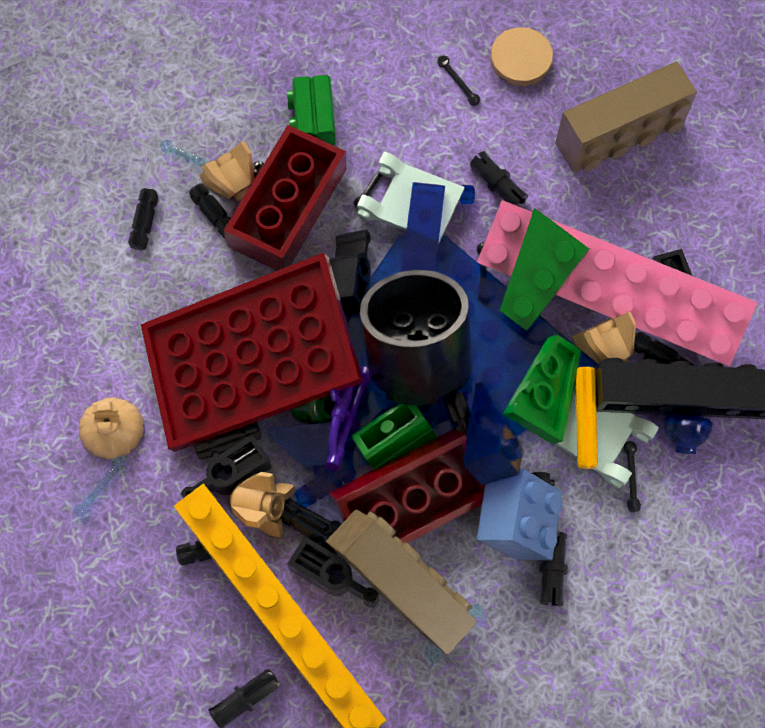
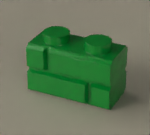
M330 76L294 77L292 79L293 90H287L288 110H295V118H289V125L335 146L336 138Z
M400 403L351 435L365 459L374 469L438 437L417 406Z

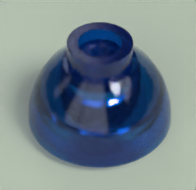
M668 415L664 418L665 433L669 440L676 445L675 452L683 454H696L697 447L708 439L713 427L711 420L705 417Z

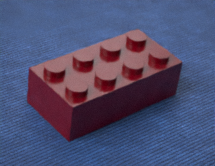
M287 125L224 229L227 247L276 271L290 266L347 170L346 151Z
M453 429L329 492L343 522L355 510L365 515L371 511L378 518L384 519L396 531L392 538L396 536L403 543H409L482 505L486 479L466 435Z

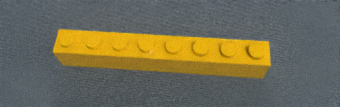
M204 483L175 504L174 508L339 725L342 728H378L386 721L384 716Z

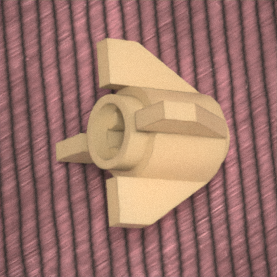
M245 141L230 150V152L216 160L205 163L201 166L203 172L199 174L206 187L228 200L235 198L237 202H240L254 181L252 152Z
M630 311L614 319L610 317L604 322L574 334L572 338L576 347L597 364L607 358H621L623 362H629L628 357L634 354L636 322Z
M260 472L238 484L232 491L229 500L232 512L246 526L259 528L268 536L281 538L284 535L282 520L279 518L283 513L285 500L296 491L295 485L286 483L275 484L273 474Z

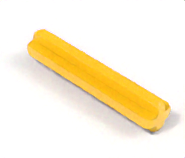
M579 367L576 374L577 464L580 469H594L598 465L596 378L593 367Z

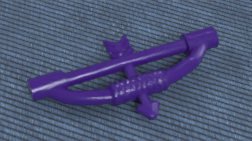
M366 366L360 368L363 383L342 391L330 390L331 399L335 402V405L330 415L332 421L328 439L329 456L325 465L329 470H339L345 453L344 445L351 429V432L354 434L358 431V426L361 425L359 419H356L357 416L355 414L363 392L367 390L370 382L369 370ZM340 422H343L341 431L338 436Z

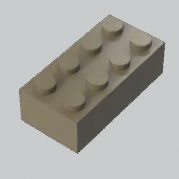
M678 61L564 111L555 143L573 173L580 170L585 172L591 171L598 167L602 160L609 157L613 159L620 158L633 146L638 144L646 146L652 143L658 135L666 131L668 134H672L680 130L685 125V120L692 108L697 90Z
M355 510L326 542L424 637L448 655L478 622L469 613L473 608L472 605L458 592H453L446 585L448 582L435 569L429 568L420 560L422 558L421 555L407 542L403 543L396 536L392 538L396 531L384 519L378 518L371 511L365 515Z

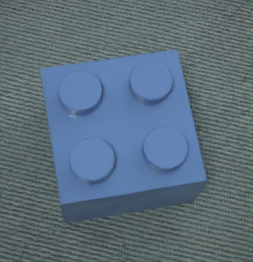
M525 469L488 470L476 540L517 560H552L554 547L557 544L556 531L559 513L562 509V491Z

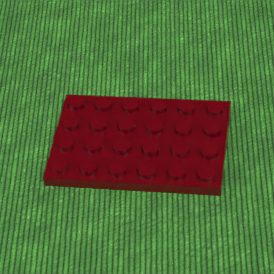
M324 252L140 324L168 449L173 452L331 395L330 390L332 389L342 391L363 383L330 260Z

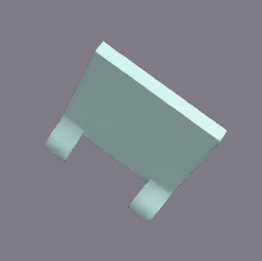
M384 152L379 161L381 166L379 173L393 178L381 204L367 195H362L357 205V208H359L358 216L366 220L384 222L439 244L465 187L409 166L393 154Z
M575 381L563 442L555 445L577 459ZM596 412L598 465L593 470L598 472L608 483L619 489L627 483L632 474L626 468L614 463L628 437L632 434L633 437L646 444L648 440L653 439L659 427L631 413Z

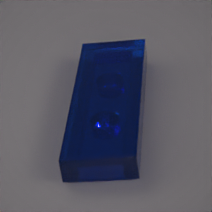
M413 182L401 272L410 270L435 272L446 185Z

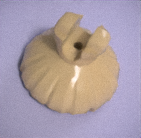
M116 397L104 398L92 403L83 412L78 427L80 441L89 453L92 452L96 457L107 460L117 459L130 454L131 449H135L140 443L144 432L143 417L139 413L138 408L128 400Z

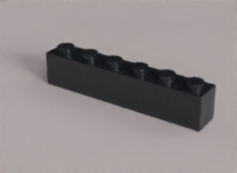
M607 358L601 361L595 368L596 412L765 419V369H757V366L752 364L732 368L724 367L722 363L692 366L687 361L657 364V361L652 359L631 363L623 362L621 358Z

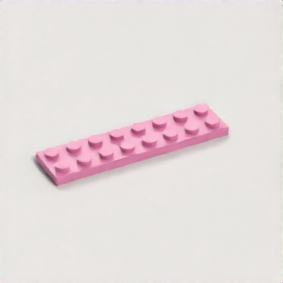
M502 200L477 263L511 276L533 212ZM552 220L590 248L557 292V296L613 319L631 311L636 322V328L725 365H731L758 302Z

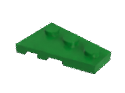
M534 208L500 311L523 329L529 331L590 248Z
M559 335L548 337L502 415L551 444L563 442L581 350Z

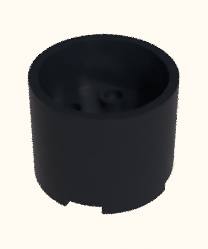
M410 270L390 275L377 282L368 290L361 303L360 316L369 377L371 382H374L380 390L386 393V398L404 405L423 406L439 403V397L452 392L456 388L462 389L468 382L473 367L469 303L463 288L455 280L441 273L427 270Z

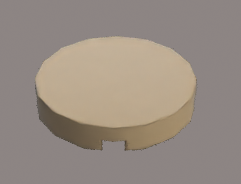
M516 27L506 30L495 39L491 47L490 63L494 73L514 86H529L538 83L549 72L552 65L553 50L549 41L540 32L530 28Z

